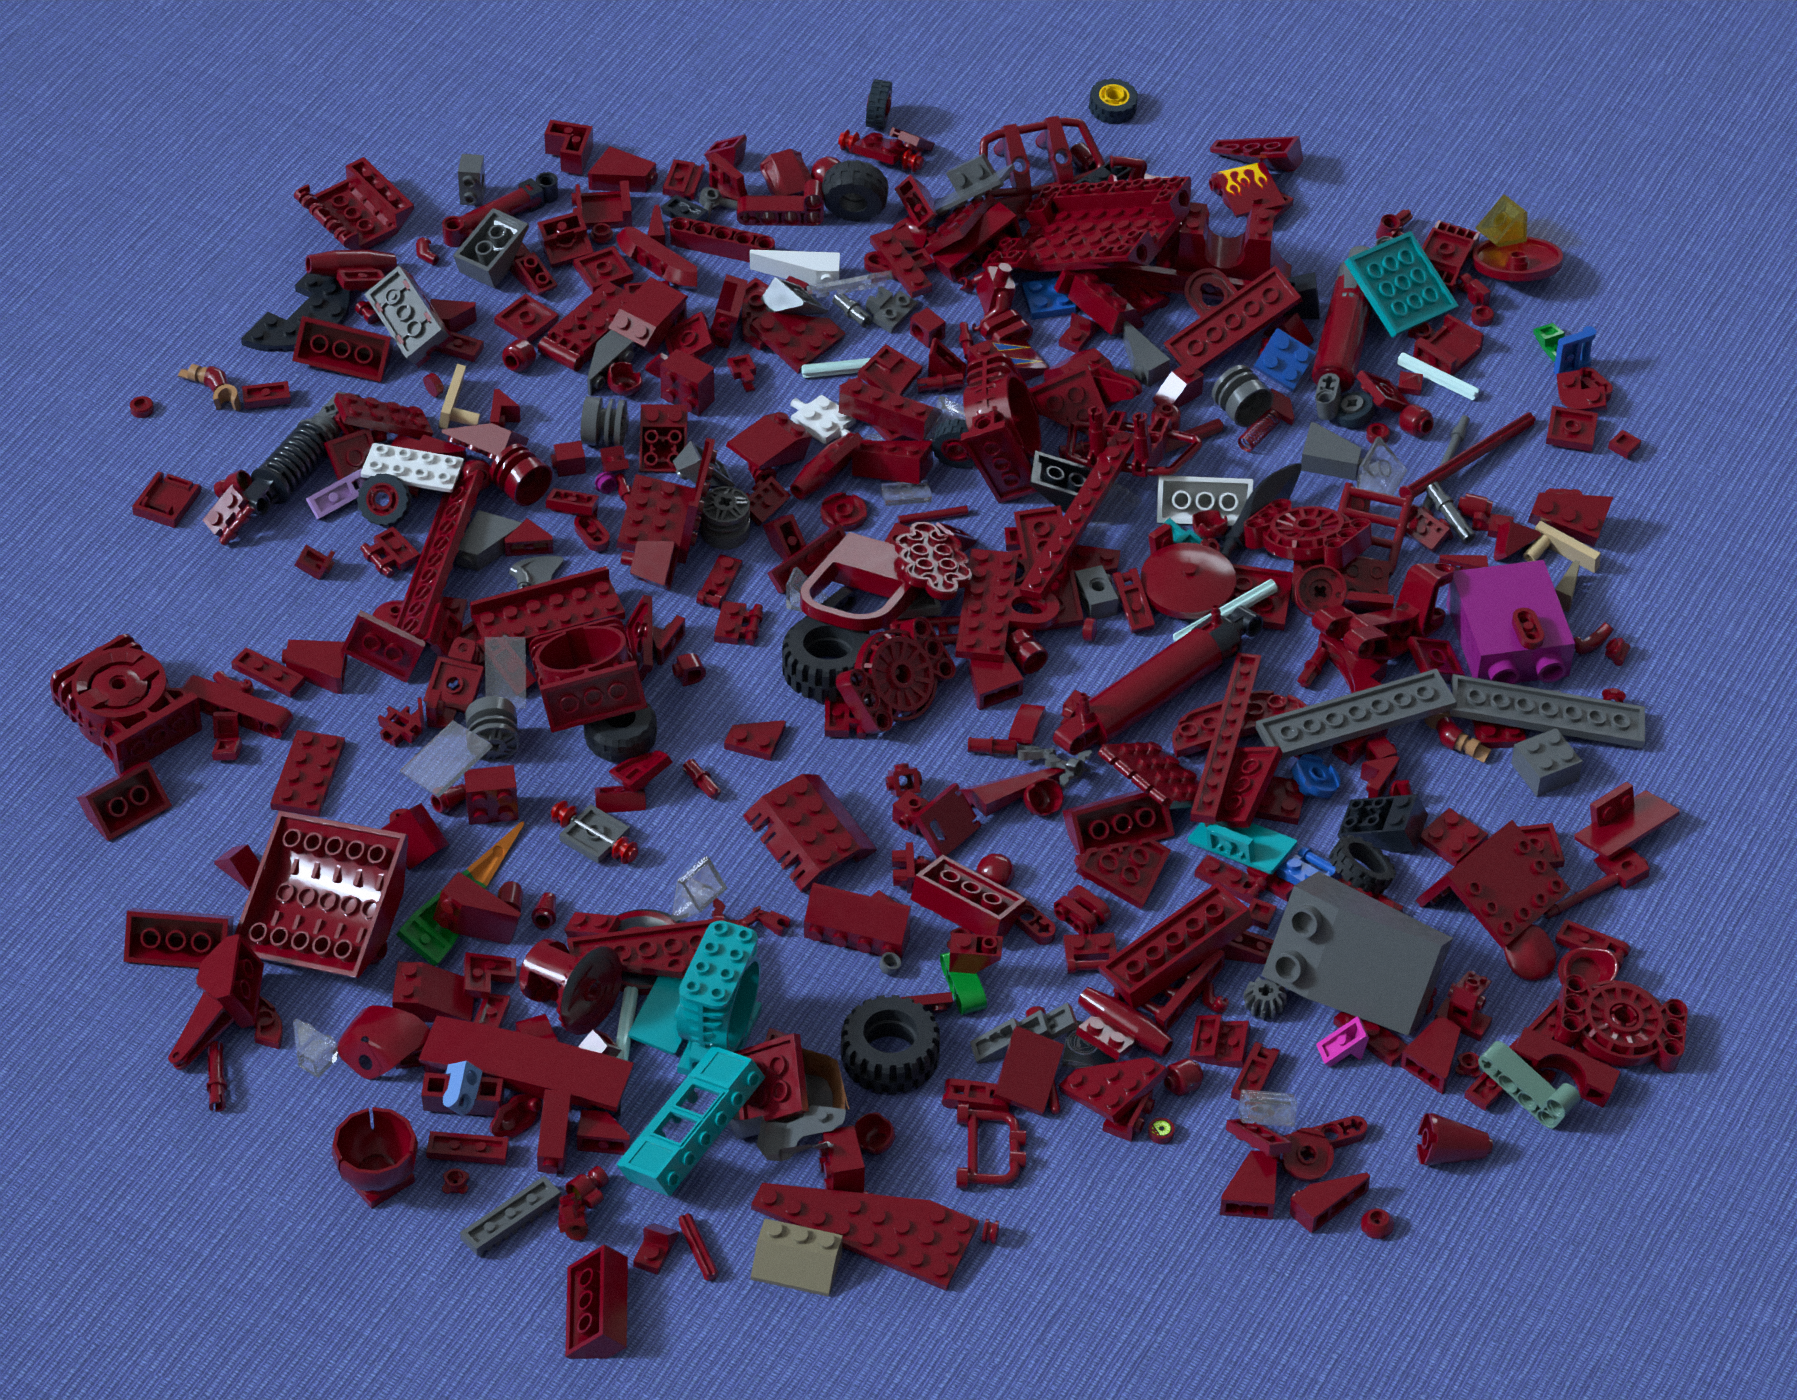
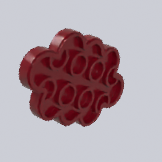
M916 522L911 525L909 533L897 537L895 551L899 554L898 565L905 570L904 579L910 585L926 588L928 594L938 600H951L957 595L958 588H964L971 583L972 572L968 568L969 558L961 551L962 543L955 536L941 534L939 529L931 523Z

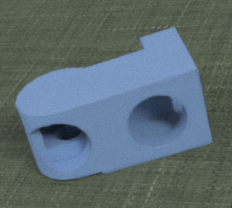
M468 1061L448 1064L446 1074L450 1076L448 1089L443 1096V1104L463 1116L469 1113L474 1105L482 1076V1070Z

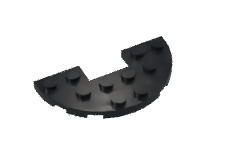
M306 273L295 284V291L309 298L287 320L267 312L241 338L242 345L269 352L270 349H283V352L294 351L302 316L341 325L344 323L349 313V290L343 289L336 277Z

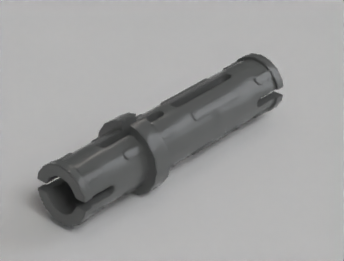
M1434 482L1435 487L1433 484H1430L1426 488V492L1435 502L1437 511L1442 512L1464 544H1467L1468 541L1471 542L1476 537V534L1453 505V499L1446 495L1438 482Z

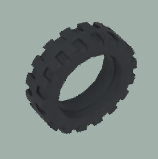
M1353 835L1342 836L1329 854L1332 866L1336 867V872L1341 874L1347 882L1350 881L1352 886L1361 888L1367 893H1384L1396 875L1395 866L1393 863H1390V858L1384 855L1380 848H1375L1371 842L1363 841V838L1358 836L1356 838ZM1355 859L1365 864L1370 870L1359 864Z

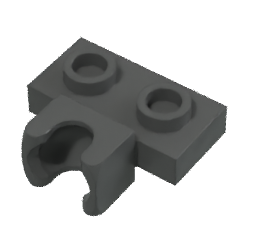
M879 286L876 298L874 296L868 297L866 310L874 315L872 322L891 334L917 308L918 302L901 291L893 297L892 292Z

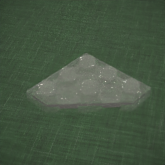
M889 270L806 287L808 295L816 294V298L830 296L829 291L837 290V294L883 286L886 285V280L893 279L892 271Z

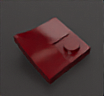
M716 152L710 155L709 187L718 189L722 197L738 201L742 196L748 195L745 188L744 175Z
M885 344L858 370V377L869 385L902 396L912 382L922 373V366Z
M656 750L632 757L608 772L614 780L635 793L645 788L650 780L673 762L669 755Z

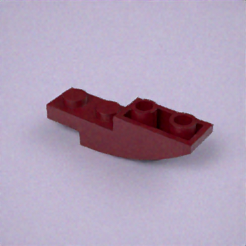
M522 242L509 271L524 287L537 296L557 288L558 284L535 252L530 253Z

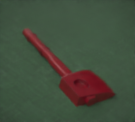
M1628 847L1611 859H1605L1599 855L1593 861L1607 876L1551 906L1543 913L1545 918L1550 919L1560 915L1561 912L1578 903H1582L1585 899L1599 894L1617 883L1624 889H1627L1649 877L1650 870L1648 862L1643 857H1640L1631 847Z

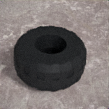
M846 160L835 164L825 173L822 182L824 205L836 217L854 222L866 221L880 214L886 206L889 189L888 180L881 170L872 164L862 162L861 160Z
M646 702L648 708L584 724L586 745L596 756L609 762L622 763L632 757L648 753L656 742L657 719L655 711Z

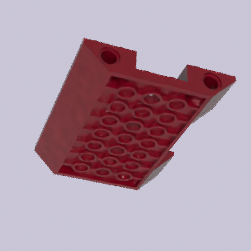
M1174 176L1171 178L1156 177L1154 179L1139 178L1128 181L1047 185L1042 188L1040 194L1024 212L1031 227L1027 230L1023 239L1010 237L1002 239L995 250L989 254L982 267L986 269L989 266H999L1000 263H1007L1012 267L1011 273L1062 271L1063 269L1082 270L1148 266L1190 212L1191 178L1190 176Z

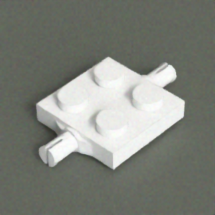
M820 395L808 404L803 403L797 398L791 401V407L799 410L791 416V420L803 426L812 437L825 445L833 439L850 433L848 428L856 423L855 418L838 413L839 405L823 395Z

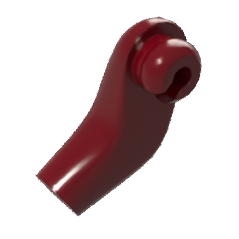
M1604 622L1586 639L1583 640L1579 636L1575 637V652L1582 655L1600 648L1612 634L1614 628Z
M217 671L213 675L215 683L252 695L254 692L253 684L249 679H244V682L234 681L223 671Z

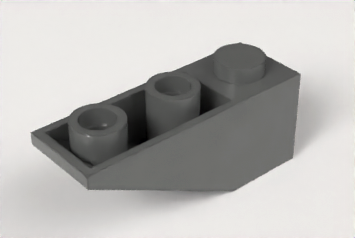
M610 330L597 342L587 378L589 396L600 390L607 382L608 370L612 364L618 362L630 363L634 358L632 340Z

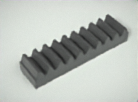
M543 1176L460 1232V1239L481 1258L485 1250L490 1252L494 1244L499 1246L501 1239L507 1240L510 1233L515 1235L518 1228L524 1229L528 1221L533 1223L535 1216L540 1218L544 1210L549 1212L553 1204L558 1206L561 1191Z

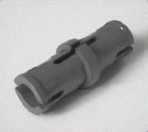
M842 291L833 296L832 302L844 311L845 316L854 319L863 328L871 324L873 317L865 312L857 301H852Z

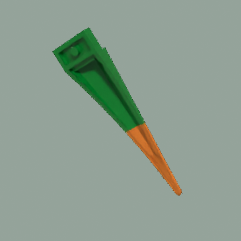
M524 821L514 827L463 871L462 874L486 889L522 829ZM441 891L414 912L396 933L401 940L435 967L452 948L459 934L441 927L433 920Z

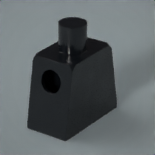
M1315 272L1286 278L1301 296L1302 302L1283 314V317L1298 313L1301 319H1320Z

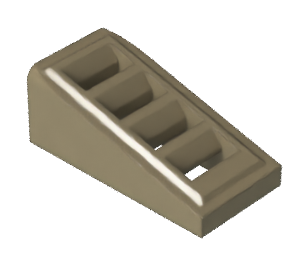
M1577 560L1573 561L1555 588L1562 610L1569 612L1571 609L1578 578L1580 561Z

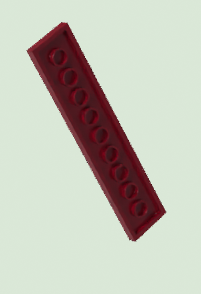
M480 469L457 480L453 492L443 493L395 622V627L421 640L426 635L435 604L441 602L442 591L447 585L446 580L453 569V561L459 552L460 542L465 536L464 531L471 519L472 509L477 503V495L482 489L485 474Z

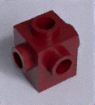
M909 763L894 765V769L888 770V776L885 777L887 791H891V795L899 796V798L908 790L914 794L920 793V786H922L921 772L916 767H909ZM900 776H904L906 779L903 785H900Z
M908 790L893 804L892 821L897 823L902 829L908 830L914 835L918 834L920 829L913 816L929 802Z

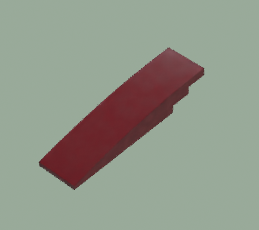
M436 1016L419 1057V1062L447 1070L448 1064L468 1061L482 1070L481 1077L503 1078L504 1088L523 1094H531L543 1100L545 1089L571 1091L572 1104L592 1109L594 1105L617 1112L634 1069L633 1062L516 1031L442 1016Z

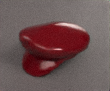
M1529 925L1504 947L1508 966L1521 979L1527 981L1542 980L1548 977L1556 966L1557 956L1553 943L1547 933L1539 926Z
M1594 947L1573 949L1562 957L1558 965V976L1562 986L1566 977L1571 974L1582 976L1590 986L1600 981L1615 980L1619 971L1618 960L1613 952Z

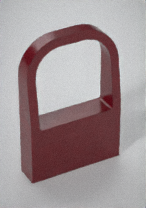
M849 532L802 585L800 590V608L807 616L821 622L850 630L872 631L885 628L894 622L909 608L925 588L915 587L906 582L904 579L905 570L898 565L899 554L895 551L894 544ZM831 582L890 598L881 609L868 614L848 613L821 605L813 600Z

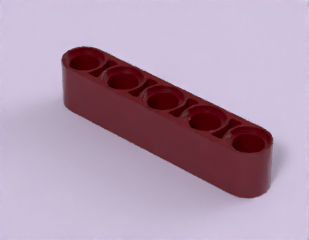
M684 217L673 218L669 224L670 242L673 246L749 263L750 250H775V240L763 234Z
M189 676L181 687L187 694L193 692L198 697L200 712L213 716V712H238L239 726L271 738L279 739L282 737L294 718L293 714L283 706L199 676Z

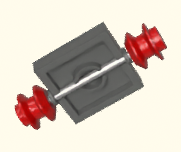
M565 800L553 806L551 810L552 822L557 823L560 821V826L565 828L559 834V841L598 864L611 851L614 859L621 857L622 864L632 862L637 857V843L631 842L628 844L629 826L592 804L579 816H577L576 806L568 808V802Z

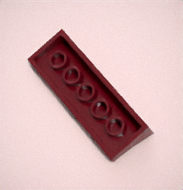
M1217 882L1098 966L1099 972L1114 986L1127 1003L1136 1010L1252 927L1250 910Z

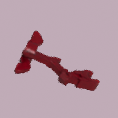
M717 897L713 899L715 910L712 911V919L719 918L720 921H726L747 928L759 921L778 936L783 935L784 929L779 925H784L787 928L790 926L791 920L789 917L772 910L770 912L761 910V906L753 908L751 914L743 919H724L723 912L726 906Z

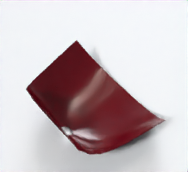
M372 1005L362 1009L346 1028L337 1044V1051L340 1058L357 1074L365 1079H373L391 1070L401 1060L423 1045L428 1038L430 1029L412 1013L388 1006ZM366 1036L369 1038V1041L363 1042L361 1039ZM361 1055H367L371 1059L372 1068L370 1070H366L360 1065L359 1058Z

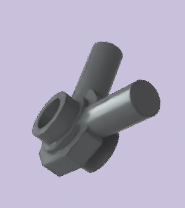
M711 187L702 189L699 202L709 213V218L704 222L709 223L712 210L719 207V205L734 210L737 209V201L722 197L718 189Z

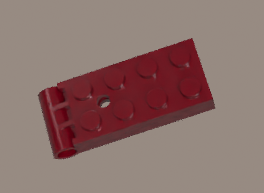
M606 281L548 331V336L543 337L538 344V352L575 372L579 371L594 356L597 342L610 331L609 326L617 312L633 294Z

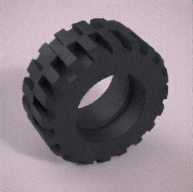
M809 617L803 619L801 623L797 622L786 633L782 644V672L785 681L796 693H802V696L810 699L811 697L815 698V701L822 702L825 700V697H829L830 702H836V696L841 695L836 686L837 676L842 672L855 669L857 654L865 641L871 637L869 631L850 630L813 618L810 619ZM831 656L837 657L838 659L829 660L820 659L819 657Z
M881 995L877 996L875 1000L870 998L863 1001L862 1006L857 1005L846 1016L841 1030V1060L849 1077L855 1083L860 1082V1086L866 1090L871 1088L874 1089V1093L882 1094V1092H889V1095H896L900 1091L907 1093L912 1091L914 1086L916 1089L922 1086L924 1079L926 1081L929 1080L934 1074V1070L937 1069L940 1055V1029L934 1015L930 1011L926 1012V1007L921 1003L915 1004L913 999L908 997L902 999L899 998V995H892V997ZM882 1037H898L909 1042L911 1046L900 1052L886 1053L876 1050L869 1044Z

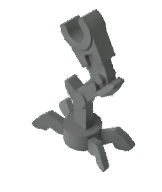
M1018 745V760L1028 761L1045 758L1047 759L1045 760V767L1065 769L1066 773L1061 775L1059 779L1062 787H1066L1069 784V780L1073 778L1079 779L1083 772H1091V769L1084 768L1085 760L1089 759L1092 755L1091 750L1078 753V759L1070 758L1067 762L1057 758L1053 748L1039 749V746Z

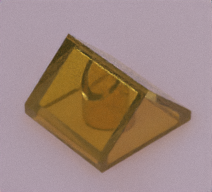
M1503 194L1475 229L1498 247L1527 242L1528 212Z

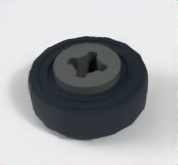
M1350 392L1342 395L1335 420L1339 425L1347 428L1360 427L1368 423L1375 413L1373 400L1368 394L1363 392Z

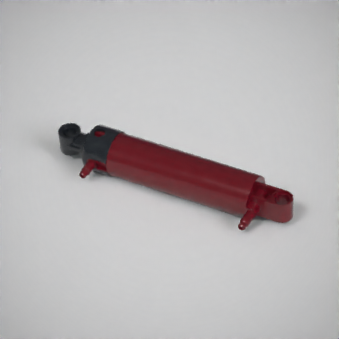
M1213 605L1211 616L1195 626L1186 635L1090 699H1088L1086 693H1081L1079 695L1080 705L1076 709L1075 717L1055 731L1053 736L1054 744L1071 755H1078V753H1081L1093 744L1102 746L1216 669H1220L1236 658L1237 652L1241 653L1243 649L1242 636L1244 634L1249 637L1256 636L1262 629L1263 617L1241 605L1234 609L1229 620L1221 615L1218 605Z

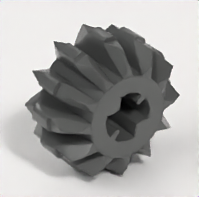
M1257 977L1255 982L1249 981L1247 989L1244 991L1245 1008L1251 1011L1252 1017L1260 1015L1263 1020L1265 1016H1269L1273 1020L1275 1014H1282L1287 1004L1285 987L1267 978L1262 980Z

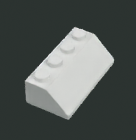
M1158 476L1157 523H1164L1167 519L1171 518L1175 523L1192 524L1193 514L1205 510H1218L1221 517L1224 519V516H1227L1229 525L1233 526L1253 491V479Z

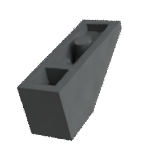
M1128 321L1123 322L1122 340L1135 378L1149 387L1169 376L1170 359Z

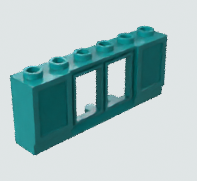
M712 1046L616 1165L628 1181L670 1197L765 1079L764 1074L753 1059ZM695 1088L718 1095L703 1115L681 1107L685 1100L692 1104L697 1102L698 1095L694 1091ZM683 1118L696 1123L681 1143L666 1138V1134L662 1130L669 1120L674 1123H680Z

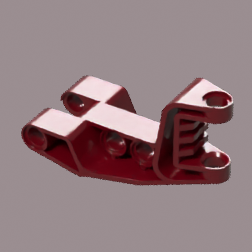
M1444 563L1415 564L1407 572L1395 608L1361 615L1355 614L1343 605L1323 608L1314 614L1312 626L1328 637L1343 639L1344 647L1361 659L1391 660L1409 651L1406 641L1410 636L1427 638L1444 624L1446 612L1441 608L1435 607L1439 588L1453 581L1455 569Z

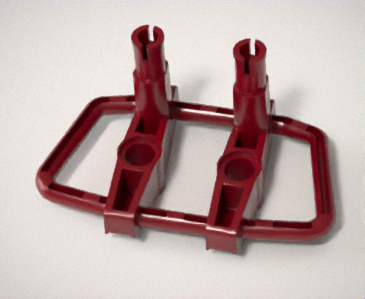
M1059 116L1047 117L1041 122L1017 126L1016 123L1005 125L1001 129L985 135L980 140L979 155L985 153L988 158V144L1000 139L994 146V153L999 157L1005 155L1006 167L1014 164V162H1019L1022 165V172L1014 169L1010 173L1011 177L1009 179L1012 188H999L995 191L989 189L985 191V195L991 193L993 198L1027 194L1029 195V203H1031L1032 195L1040 194L1043 187L1047 185L1073 184L1105 164L1086 123L1079 118H1059ZM1063 126L1078 127L1096 163L1095 169L1073 176L1072 154L1069 150ZM1044 130L1036 138L1035 143L1038 148L1043 149V147H1047L1048 163L1055 182L1031 186L1030 162L1027 159L1020 134ZM1056 154H1061L1064 157V164L1057 162Z
M1092 406L1088 409L1089 420H1077L1070 424L1065 457L1068 461L1094 468L1117 430L1134 432L1135 457L1132 464L1126 463L1121 472L1132 473L1133 476L1147 477L1148 475L1171 476L1178 472L1201 449L1202 440L1193 434L1171 430V418L1157 416L1153 423L1148 425V415L1143 412L1142 419L1141 412H1137L1132 417L1133 423H1130L1127 419V412L1113 410L1106 421H1103L1102 407H1098L1097 413V406ZM1089 429L1090 452L1087 457L1075 454L1077 430ZM1169 439L1192 444L1170 466L1157 467L1160 461L1164 459Z

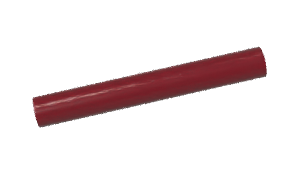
M966 505L898 516V523L905 525L968 515V507Z

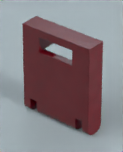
M158 471L133 504V515L176 528L200 495L202 487L197 483L193 486L192 481L167 474L164 478V473Z
M958 783L948 786L913 816L914 821L936 858L942 855L947 856L982 825L979 820L973 821L977 816L963 792L958 791L955 793L960 788ZM933 820L944 839L938 840L929 823Z

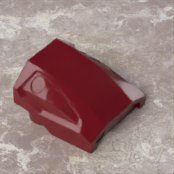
M791 148L770 154L760 163V171L772 196H803L804 184L809 180H813L802 159L801 152Z

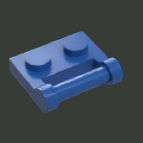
M1586 326L1582 332L1565 336L1558 340L1553 371L1556 376L1558 373L1577 371L1580 368L1591 366V347L1593 339L1596 337V329L1594 327Z
M1305 846L1299 850L1297 855L1281 864L1277 869V876L1293 885L1298 884L1318 871L1335 880L1342 877L1341 874L1336 872V867L1332 866L1331 862L1317 856L1310 848ZM1309 862V863H1311V864H1313V865H1315V866L1321 868L1322 870L1326 871V873H1324V872H1322V871H1320V870L1314 868L1313 866H1311V865H1309V864H1307V863Z

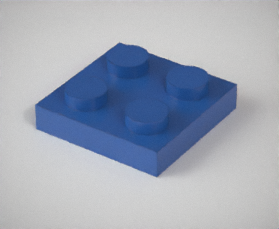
M1058 278L1022 282L1021 290L1031 320L1070 315L1071 313L1076 314L1075 303L1068 298V294H1061L1055 291L1054 286Z
M1277 328L1253 368L1292 392L1316 352Z

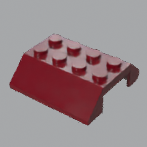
M362 157L345 166L346 180L315 195L310 193L309 184L297 189L294 193V198L305 209H308L309 213L326 230L334 234V237L345 248L351 250H366L396 235L414 210V204L365 157Z
M801 774L763 795L743 815V818L749 826H752L751 829L755 833L760 832L769 823L772 824L760 839L764 845L766 844V848L775 860L781 863L780 866L783 870L791 868L800 860L801 864L790 874L789 878L792 882H795V886L801 893L810 890L812 884L817 883L820 875L846 860L853 858L857 863L877 851V848L820 775Z

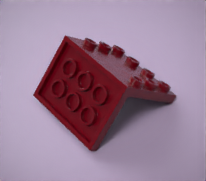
M706 438L695 488L638 474L635 475L616 545L617 548L635 552L636 544L639 541H674L681 548L677 562L686 564L690 546H695L698 533L694 532V530L698 531L701 517L698 514H702L705 502L701 499L702 497L706 498L707 492L710 489L711 482L708 481L712 479L714 466H711L710 463L715 464L718 450H714V439Z
M1511 820L1474 849L1416 898L1415 901L1421 908L1428 902L1433 905L1453 890L1499 946L1504 948L1571 889L1516 823Z

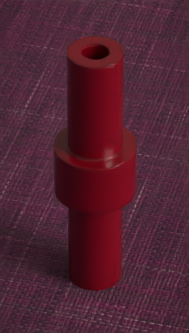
M961 322L959 324L961 333L959 342L961 348H963L964 358L967 360L968 347L973 346L974 343L973 337L969 332L968 323Z
M619 473L615 476L619 487L618 493L627 507L632 488L627 484L624 474Z

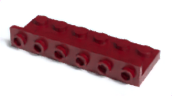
M607 566L470 602L471 619L479 637L482 639L490 635L489 632L496 628L512 649L528 645L535 637L610 617H615L619 620L625 619V610L610 581ZM496 642L490 646L493 652L500 648Z

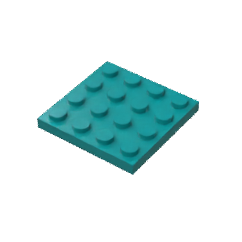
M1411 231L1353 255L1344 261L1392 338L1420 326L1424 322H1429L1447 314L1459 306Z

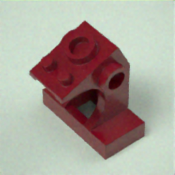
M1468 971L1457 984L1453 983L1447 997L1435 1014L1434 1020L1441 1014L1461 1027L1460 1033L1481 1042L1490 1028L1493 1018L1478 1011H1482L1485 1006L1487 997L1484 994L1492 981L1488 980L1485 976L1477 975L1474 971Z

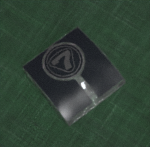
M1077 1020L1078 1026L1084 1021ZM1077 1028L1067 1032L1062 1066L1084 1068L1117 1062L1116 1059L1077 1036Z

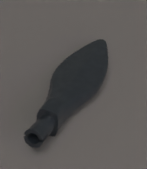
M1301 463L1287 465L1272 473L1249 495L1235 524L1221 537L1223 545L1219 552L1229 561L1236 549H1242L1245 546L1244 522L1274 500H1289L1301 473Z

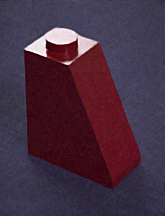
M611 146L588 172L589 189L596 191H620V181L629 180L630 192L646 193L652 185H655L658 179L655 162Z
M288 639L287 649L282 650V664H286L287 668L305 676L306 682L336 694L343 693L348 655L341 652L344 642Z
M1440 1014L1403 1050L1400 1067L1443 1094L1446 1090L1457 1051L1461 1027Z
M545 1089L537 1150L538 1172H545L547 1174H564L573 1127L571 1091Z
M1251 1150L1221 1196L1220 1215L1273 1220L1277 1157L1266 1156L1261 1150Z

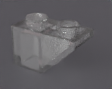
M296 1018L293 1021L298 1066L319 1078L338 1059L337 1042L330 1035H324L311 1024L304 1023Z

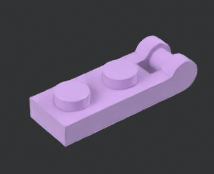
M362 468L306 498L316 519L325 516L358 497L359 489L355 490L351 482L356 480L359 488L362 487V483L366 481L365 478L361 477Z

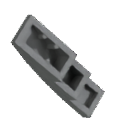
M1067 1002L1047 1014L1039 1010L1019 1022L1012 1018L970 1041L975 1060L980 1064L1006 1056L1011 1036L1016 1026L1053 1040L1077 1028L1078 1023L1072 1006Z

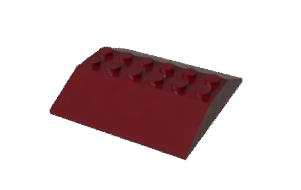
M279 811L234 935L240 934L262 960L359 979L386 942L403 896L408 835Z

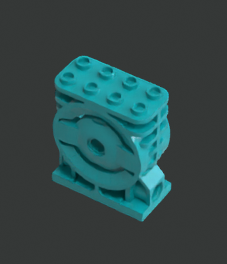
M715 921L708 926L679 988L680 1005L677 1032L681 1039L688 1040L689 1043L677 1066V1073L688 1076L712 1046L731 1052L744 1049L762 1010V1003L756 1001L760 983L761 963L759 957L756 956L758 952V936L754 930L726 921Z

